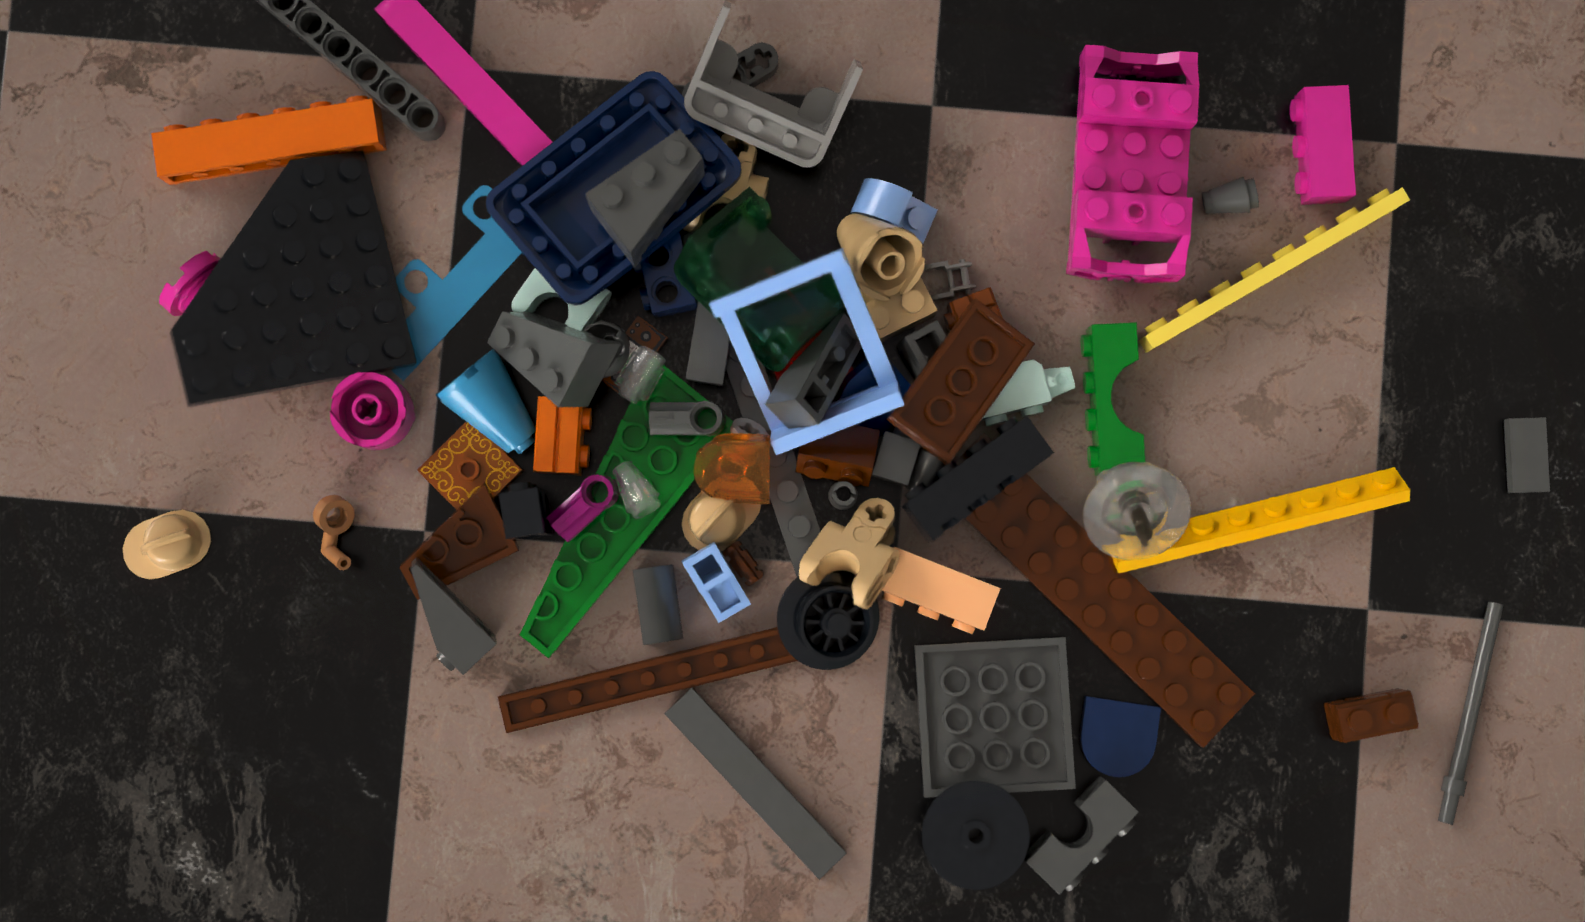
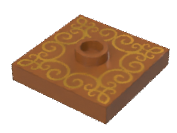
M467 422L417 469L456 510L484 482L495 500L499 493H502L524 471L503 449Z

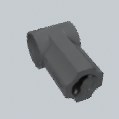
M710 401L650 402V435H703L711 437L722 432L726 424V416L722 408ZM705 409H713L717 416L715 425L710 429H702L698 423V417Z

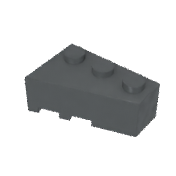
M678 129L585 194L591 212L634 268L641 261V256L654 239L657 240L663 232L664 225L675 211L678 212L705 176L703 158L681 129Z
M502 311L487 342L557 407H588L621 345L614 341H607L596 337L592 333L570 328L564 323L535 313Z

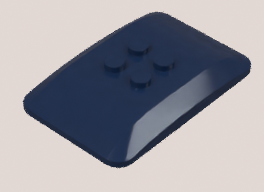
M649 71L636 77L494 187L487 196L486 208L492 219L559 297L568 304L580 305L592 299L634 268L591 212L585 195L587 192L669 135L681 129L702 156L705 176L678 212L675 211L664 225L663 232L657 240L654 239L641 256V261H643L737 183L742 173L741 162L710 126L689 116L684 106V97L665 76L659 72Z

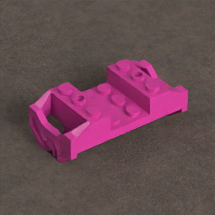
M1085 45L1079 60L1080 76L1066 274L1090 280H1101L1103 277H1107V281L1117 279L1130 282L1134 278L1135 283L1144 284L1178 282L1185 276L1191 237L1193 198L1187 197L1190 134L1198 119V52L1177 51L1163 54L1120 52L1106 46ZM1096 72L1110 75V77L1120 75L1119 77L1124 78L1127 75H1136L1137 79H1142L1146 76V79L1149 80L1152 78L1185 75L1186 84L1093 77ZM1086 237L1103 238V243L1106 244L1111 240L1132 241V245L1138 246L1142 241L1177 243L1167 263L1134 264L1130 263V260L1107 262L1091 258Z

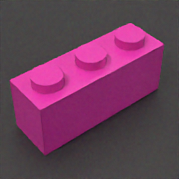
M1349 85L1304 87L1294 96L1290 104V118L1292 122H1296V136L1293 138L1292 152L1294 158H1298L1299 172L1296 173L1294 182L1296 194H1300L1301 205L1346 203L1356 196Z

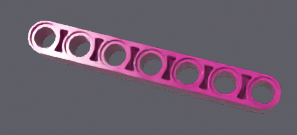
M383 0L374 8L375 12L522 166L552 143L551 139L417 0Z

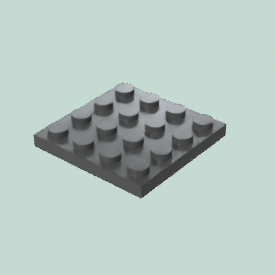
M1066 637L914 645L924 798L937 797L947 788L966 781L992 783L1003 788L1008 793L1076 789Z

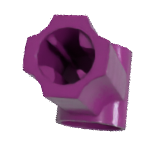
M591 475L583 481L578 490L546 519L561 537L570 542L604 510L617 502L620 494L619 486L609 476ZM599 481H602L608 487V496L601 503L594 500L591 492L592 487Z

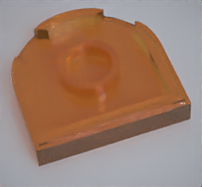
M726 433L713 437L712 441L697 451L695 457L694 477L700 489L711 498H721L726 501L731 499L734 501L733 503L769 504L770 434Z

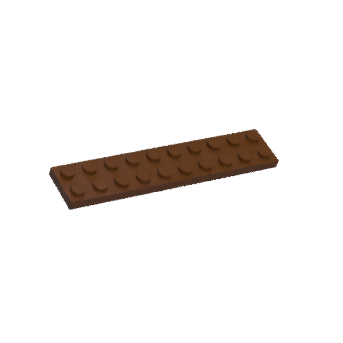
M982 433L970 447L975 445L983 438L987 441L988 444L992 442V440L985 433ZM965 451L955 461L957 465H960L969 458L967 452ZM1027 473L1005 487L1003 491L991 500L976 508L965 518L972 527L1153 702L1161 707L1200 747L1204 748L1255 694L1128 571L1118 573L1112 555Z

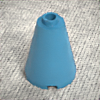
M494 349L481 357L436 394L441 403L507 453L515 450L520 454L535 442L532 434L535 433L536 427L503 361Z

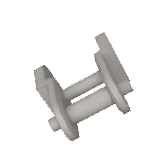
M965 259L959 260L960 263L948 265V260L925 265V272L932 269H943L944 272H947L950 289L948 292L932 295L933 302L939 299H953L954 293L965 291L966 294H971V290L977 288L976 284L970 283L968 267L972 266V262H965ZM960 270L963 286L955 287L952 271Z

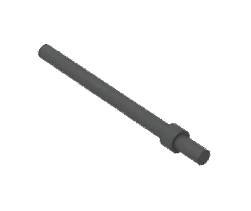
M1488 602L1448 777L1444 776L1441 791H1444L1438 821L1451 825L1454 824L1459 798L1464 796L1467 782L1463 780L1504 606L1499 603Z

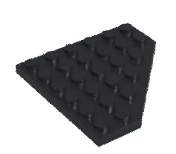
M364 150L290 160L170 331V336L187 407L345 379L359 372L377 373L414 366L417 363Z

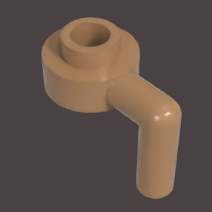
M329 495L317 503L314 508L313 519L315 524L324 531L321 545L322 555L339 570H346L351 565V559L337 548L338 535L348 530L352 525L355 515L354 509L341 496ZM335 508L334 513L327 517L329 511Z

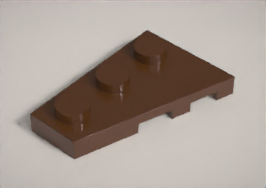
M485 482L400 565V570L417 600L420 597L411 572V562L416 557L447 586L519 551V546L515 540L505 538L502 514Z

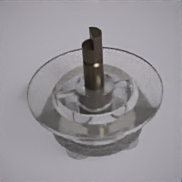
M1127 462L1098 474L1096 485L1089 493L1084 505L1083 522L1091 542L1105 554L1122 560L1147 559L1166 551L1180 539L1189 523L1191 502L1183 483L1170 471L1154 466L1149 462Z

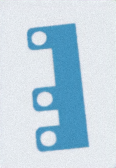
M487 185L480 186L462 206L463 214L485 234L442 280L421 260L414 259L395 277L399 292L416 307L406 319L417 363L414 366L391 370L402 381L413 372L522 253L492 217L480 219L474 214L473 204L475 200L481 196H488L492 190ZM413 270L424 272L428 278V285L421 293H411L405 287V277Z

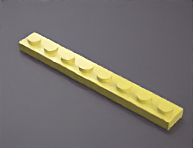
M1402 187L1390 194L1387 188L1367 199L1370 206L1361 212H1358L1356 207L1349 209L1335 218L1338 222V225L1328 231L1324 225L1303 236L1307 243L1295 249L1291 243L1272 254L1275 261L1264 268L1258 262L1240 273L1243 280L1231 286L1227 280L1208 291L1212 298L1201 304L1198 303L1197 299H1194L1178 308L1179 317L1168 323L1162 317L1145 327L1147 335L1139 340L1144 351L1147 353L1402 206L1410 201L1405 190Z

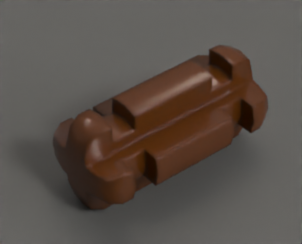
M736 541L724 550L723 555L724 557L729 556L731 558L729 561L740 578L745 577L747 579L745 584L751 586L763 577L764 571L757 570V562L747 549H741L742 543Z

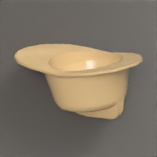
M736 472L720 474L711 480L689 503L683 513L682 529L690 545L701 550L715 542L720 551H724L733 544L754 522L760 512L762 499L760 490L755 482L746 475Z
M177 510L143 521L131 529L123 545L124 561L130 571L138 577L146 579L162 578L190 568L199 563L208 553L211 543L210 529L205 520L194 512Z

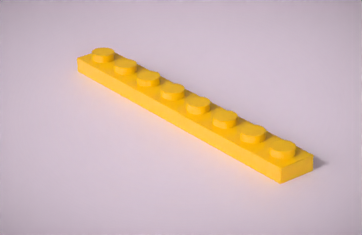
M1393 467L1152 527L1153 537L1148 541L1149 547L1141 545L1137 533L1132 532L1107 538V548L1112 555L1118 573H1123L1410 501V488L1396 468Z

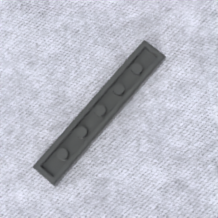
M693 687L664 713L819 880L847 854L843 847Z

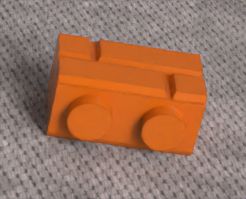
M538 396L534 472L541 474L582 475V467L588 468L590 460V446L584 445V430H591L592 408L557 407L546 396Z

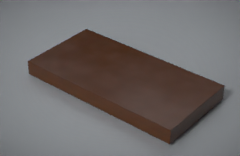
M973 299L903 395L904 405L893 409L886 420L944 464L949 465L1035 343L979 300Z

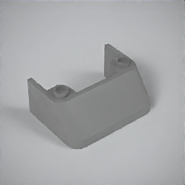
M725 0L686 92L684 106L687 113L699 122L798 166L812 167L817 165L823 159L863 71L861 62L853 60L839 93L825 87H816L805 95L800 108L733 78L738 66L736 50L727 42L718 39L732 4Z

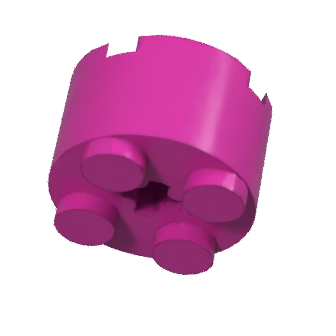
M359 372L346 377L335 388L331 398L330 420L335 431L347 442L366 449L383 450L393 447L405 438L415 421L413 402L407 390L400 383L379 373ZM371 404L378 406L375 410L377 415L374 418L368 417L371 413L368 407Z

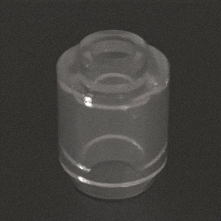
M640 346L637 352L631 353L614 382L620 388L617 393L634 404H637L639 399L647 402L665 372L663 366L666 359L645 346Z

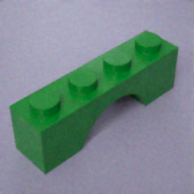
M1137 322L1092 324L1086 329V335H1081L1080 341L1082 357H1087L1088 372H1083L1084 394H1090V409L1085 410V426L1087 431H1092L1093 446H1088L1087 448L1089 468H1094L1095 476L1146 472L1144 434L1133 431L1125 426L1115 414L1111 401L1112 386L1117 375L1125 367L1139 360Z

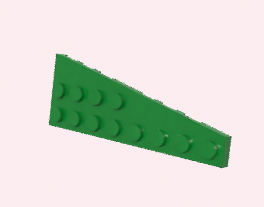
M655 357L649 361L642 380L632 396L633 399L624 418L617 428L614 439L595 474L613 478L619 486V498L613 506L604 510L570 542L565 540L519 634L548 659L552 657L721 450L724 440L731 436L730 427L733 420L726 416L724 429L716 436L650 435V402L708 401ZM713 409L703 410L698 417V423L702 429H710L717 420ZM602 481L597 482L592 487L591 492L594 500L601 503L608 496V487Z

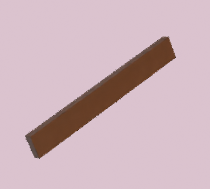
M775 627L498 696L506 733L798 660L784 647L778 633V628Z

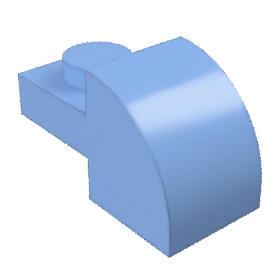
M867 178L864 179L851 213L866 215L909 230L921 243H924L937 209L913 197V192L887 181Z
M715 542L682 560V564L718 623L751 605Z

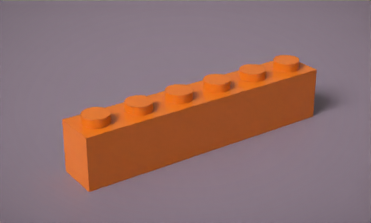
M352 96L346 99V103L332 105L331 102L320 101L310 104L308 109L296 110L292 107H282L273 110V114L259 116L257 113H244L236 117L237 120L223 122L221 119H206L200 122V126L186 127L179 124L168 125L163 128L164 131L151 133L157 177L169 185L286 167L290 160L363 150L364 154L387 151L381 108L372 98Z

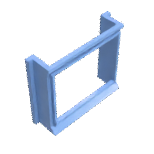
M843 247L709 303L715 318L721 317L767 421L771 431L770 442L776 455L904 405L898 380ZM831 272L878 385L831 403L818 425L788 429L765 405L771 391L735 310Z

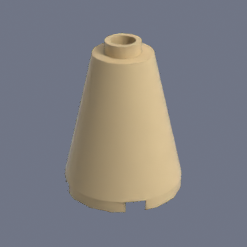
M858 213L846 216L838 225L837 239L841 248L843 247L860 290L870 298L881 301L891 300L890 296L898 293L903 295L909 292L919 281L925 267V259L922 257V243L912 232Z

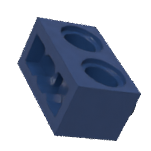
M678 232L657 249L664 250L669 254V260L665 265L660 267L651 265L649 263L650 254L635 267L636 275L643 274L646 288L640 289L644 310L651 309L655 319L697 309L680 232ZM667 285L675 287L678 290V294L672 302L664 303L658 299V292L662 287Z

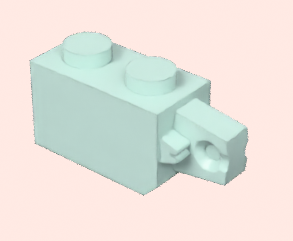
M1033 359L1022 362L981 421L985 420L986 427L1007 422L1008 414L1021 411L1022 417L1044 412L1043 405L1050 403L1052 398L1075 388L1070 366L1043 369L1042 364Z

